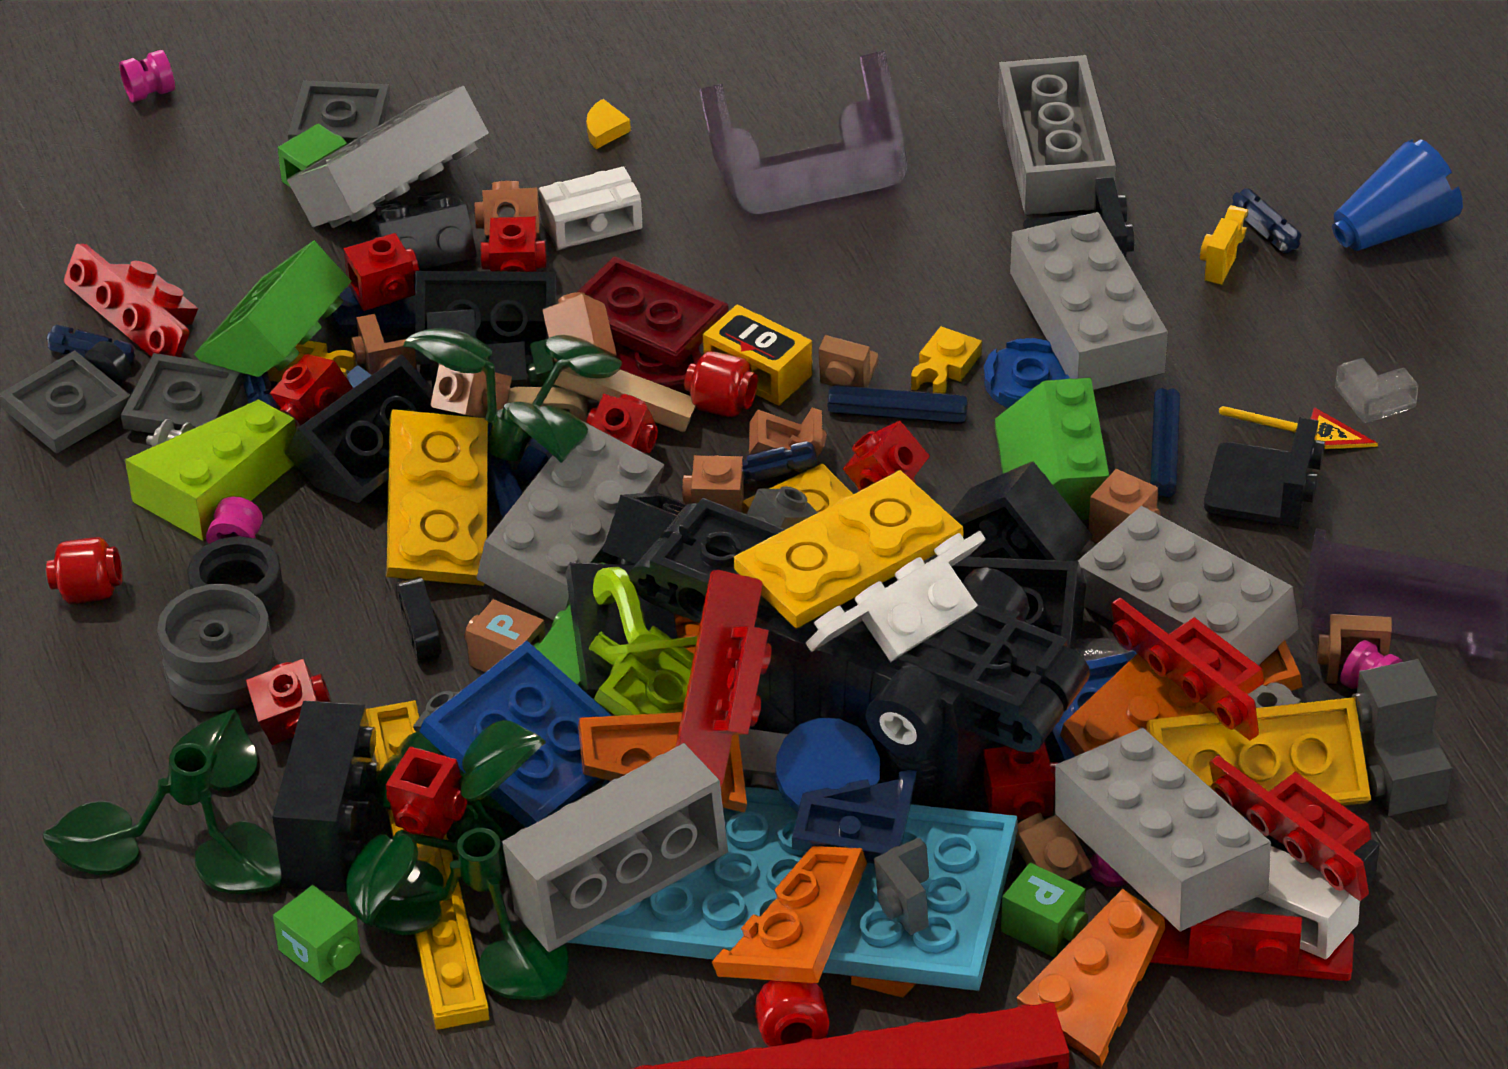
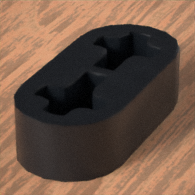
M418 577L397 582L400 609L416 660L441 655L439 631L423 578Z

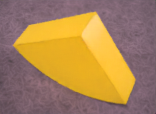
M604 99L597 102L588 112L586 120L588 138L595 149L631 131L630 119Z

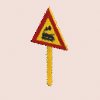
M1225 406L1219 408V413L1223 416L1296 433L1298 423ZM1314 407L1310 419L1319 420L1317 440L1325 441V449L1378 446L1376 441Z

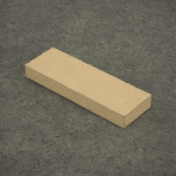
M569 367L560 373L554 385L597 401L601 400L603 393L618 398L621 394L635 396L646 403L656 423L680 432L686 431L695 411V405L691 402V396L619 370L613 376L595 379L583 377Z

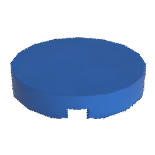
M1037 338L1016 339L1007 342L1006 348L997 352V348L988 355L984 364L985 390L994 401L1006 408L1012 406L1042 381L1070 378L1068 374H1065L1051 348L1050 342Z
M817 718L799 724L784 738L776 755L775 782L783 800L797 813L803 793L824 788L840 789L847 783L868 779L870 785H875L880 780V757L873 741L858 726L841 719Z

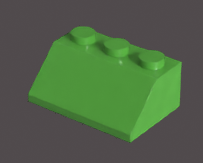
M313 240L261 277L194 355L201 362L256 377L261 376L272 367L281 371L299 355L300 352L295 348L298 343L301 345L305 344L322 328L318 322L320 317L323 319L327 318L344 302L339 295L349 285L351 280Z
M1091 378L1045 380L995 418V431L1002 474L1034 461L1071 509L1078 515L1079 519L1086 520L1089 519L1091 495L1109 477Z

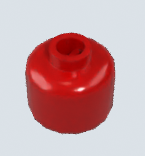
M712 351L703 354L697 364L691 363L689 365L684 380V388L690 392L691 402L697 410L725 417H736L743 409H749L754 402L758 386V376L752 372L751 366L746 359Z
M102 537L64 541L57 546L54 560H49L46 563V574L50 589H58L62 598L69 604L108 599L113 595L115 586L122 584L123 572L119 551L116 546L110 547Z
M770 980L763 985L757 994L755 1012L762 1040L768 1047L798 1043L805 1039H823L827 1036L830 1019L823 991L817 983Z

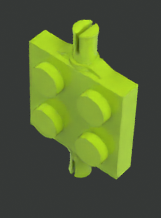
M654 625L649 630V632L659 636L662 640L672 639ZM602 631L595 637L589 646V650L613 665L610 676L598 689L594 697L598 704L615 716L683 712L694 657L692 652L680 646L667 648L651 659H642L629 652L606 654L605 647L618 644L604 635Z

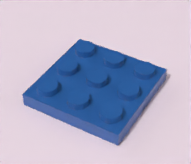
M526 640L426 717L419 732L445 756L457 759L458 766L464 773L466 772L463 769L462 760L467 749L484 729L495 722L502 720L512 721L542 737L546 744L541 746L522 766L489 794L525 828H528L575 801L601 779L583 774L578 731L579 718L612 715Z

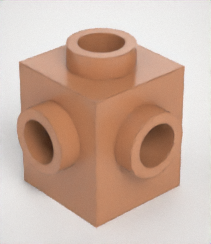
M499 181L492 183V190H482L483 202H475L476 229H484L487 240H489L490 218H499L500 212L505 208H511L515 211L513 217L536 216L537 237H540L537 188H519V181Z

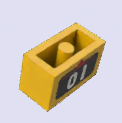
M738 304L703 334L704 354L712 351L746 359L751 366L752 372L758 376L756 395L778 406L812 376V340Z

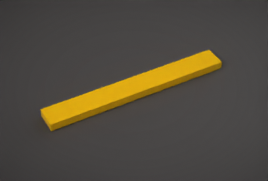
M416 700L366 709L368 727H375L376 729L374 756L376 762L380 764V771L387 760L397 753V749L403 740L416 732L413 728V725L419 719ZM387 809L391 832L394 837L396 832L404 829L395 826L392 810ZM417 844V860L425 861L435 866L443 876L445 887L451 873L450 862L453 861L452 853L448 850ZM457 882L452 897L446 901H439L442 912L440 921L434 927L414 934L436 1030L489 1020L488 1004L459 882Z

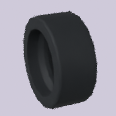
M229 537L205 545L192 557L187 569L190 589L211 584L215 579L226 574L236 572L254 573L263 579L247 590L262 600L268 616L279 608L284 596L279 556L270 545L255 538Z

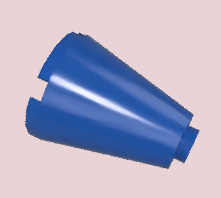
M1410 139L1403 143L1334 213L1333 234L1343 247H1351L1355 251H1360L1450 221L1459 216L1463 209L1460 188L1458 186L1451 190L1446 177L1452 174V171L1437 150L1424 140L1420 139L1413 143V139Z

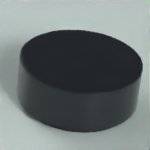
M99 341L86 352L85 359L120 386L131 376V365L127 356L113 343Z

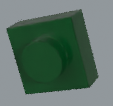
M547 339L530 343L534 362L526 364V369L531 387H542L556 364L554 358L544 349Z

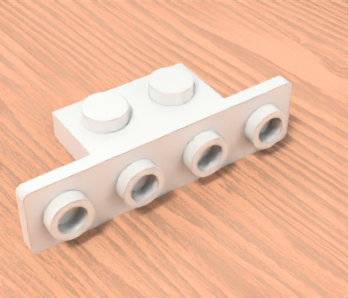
M981 531L965 540L960 533L952 536L934 549V552L937 554L936 558L926 564L921 557L914 559L894 574L898 579L895 583L885 588L882 582L879 581L854 598L858 604L847 612H844L841 606H837L814 622L818 631L806 642V645L812 652L863 621L890 662L966 616L978 606L951 566L968 557L986 538Z

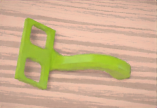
M608 567L602 568L596 573L593 583L594 598L599 605L612 604L616 600L624 633L628 644L605 647L606 654L629 652L642 659H651L667 648L696 645L698 636L662 640L659 636L647 630L637 591L624 569Z

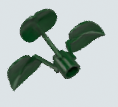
M434 328L411 335L405 340L403 347H411L418 350L426 357L453 371L471 374L482 371L485 373L488 403L485 420L493 423L488 437V452L508 461H518L522 458L530 435L562 463L573 449L584 442L588 428L583 421L563 409L554 406L541 407L558 376L563 370L570 367L574 372L586 378H607L615 375L622 365L621 360L607 354L586 340L569 335L552 336L547 339L544 349L550 356L559 361L554 365L533 403L510 402L504 404L503 409L498 410L495 366L488 361L491 358L492 350L483 342L461 331Z
M235 709L203 722L184 735L175 744L169 755L168 777L158 780V789L140 821L132 827L131 816L122 807L111 802L96 801L72 809L53 827L43 832V840L46 846L58 859L68 866L89 874L103 875L116 873L126 869L137 860L139 848L134 838L141 836L145 832L165 795L170 793L182 805H194L199 802L202 804L208 832L213 838L202 843L195 854V869L205 884L219 892L247 894L272 890L274 887L279 886L282 881L277 844L268 832L256 824L238 821L228 826L222 833L216 823L210 787L218 791H230L239 788L253 778L257 769L255 747L245 732Z
M498 721L484 729L471 743L462 760V766L466 773L459 778L458 783L461 787L462 797L468 800L471 805L466 806L461 819L454 821L446 833L448 840L399 830L392 839L386 835L376 836L357 855L347 877V896L358 918L366 925L372 927L380 909L395 895L412 872L418 858L417 844L448 850L456 857H459L457 849L459 838L471 829L486 828L498 835L502 847V841L506 837L505 830L493 821L494 815L485 809L481 799L497 789L541 746L546 744V741L536 733L512 721ZM419 731L410 734L403 740L397 749V753L387 760L378 775L374 790L375 798L386 809L392 810L386 796V783L410 746L444 756Z
M519 824L506 833L505 840L525 827ZM486 828L471 829L459 838L457 843L459 860L450 862L451 873L445 887L443 876L435 866L428 862L417 860L404 884L380 909L374 920L373 925L377 928L397 935H411L424 932L434 927L440 921L442 912L439 901H446L452 897L459 877H462L463 881L476 891L490 890L502 933L506 939L490 944L481 955L479 962L480 975L489 990L509 999L542 1000L548 996L555 995L563 987L568 977L569 959L565 944L548 952L528 928H525L517 935L514 934L499 885L504 873L508 876L503 846L501 847L498 835Z

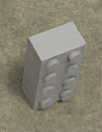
M1086 55L999 62L998 107L1024 214L1094 210L1095 179L1114 177L1115 181L1116 164Z
M461 86L417 103L292 176L287 181L312 227L329 222L331 227L335 228L349 220L354 222L376 210L375 204L386 199V201H389L410 190L408 184L418 179L420 181L439 173L444 169L442 164L451 159L456 161L478 149L475 141L489 132L465 87Z
M1099 212L1012 232L1010 274L1044 336L1050 342L1051 348L1066 375L1068 374L1072 379L1091 378L1093 390L1165 372L1168 331Z
M586 422L584 423L588 428V433L584 442L573 449L562 463L552 455L486 539L476 578L554 620L559 611H565L570 605L566 570L569 563H609L614 555L602 550L620 495L657 492L665 465Z
M1140 506L1078 560L1086 580L1084 606L1112 622L1114 620L1111 603L1118 598L1125 600L1168 634L1195 617L1257 665H1260L1284 640L1286 641L1299 629L1293 586L1143 506Z
M1144 728L1055 765V814L1179 931L1185 930L1269 891L1271 841Z
M683 743L664 754L656 756L650 762L626 775L610 781L602 788L578 801L564 806L561 810L530 827L521 829L515 835L502 841L515 914L546 950L550 952L728 853L720 780Z

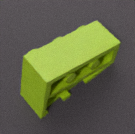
M258 399L125 459L132 502L198 539L205 540L211 522L214 521V512L221 500L233 496L252 501L295 465L285 454L296 432L295 419Z

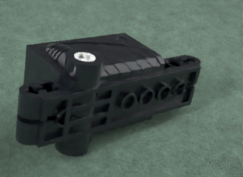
M702 498L697 504H687L659 536V539L653 543L631 569L629 579L633 583L637 594L643 600L701 623L710 573L714 570H721L739 574L734 570V556L785 529ZM990 568L975 569L962 582L978 605L972 612L891 662L863 621L811 652L806 642L818 631L814 622L821 616L796 629L764 597L760 596L754 626L769 630L766 643L771 645L770 663L766 673L760 674L756 695L761 697L758 721L762 731L789 734L799 724L817 718L841 719L858 726L873 741L880 757L879 783L898 780L899 772L916 771V783L912 802L921 806L964 810L982 785L983 749L1007 746L1026 753L1035 752L1041 747L1061 719L1062 714L1069 708L1089 679L1090 671L1085 659L1077 651L1067 646V638L1030 625L1025 621L1030 607L1023 589L1010 576ZM894 576L882 584L886 588L898 581V579ZM853 598L840 606L844 612H847L858 604Z

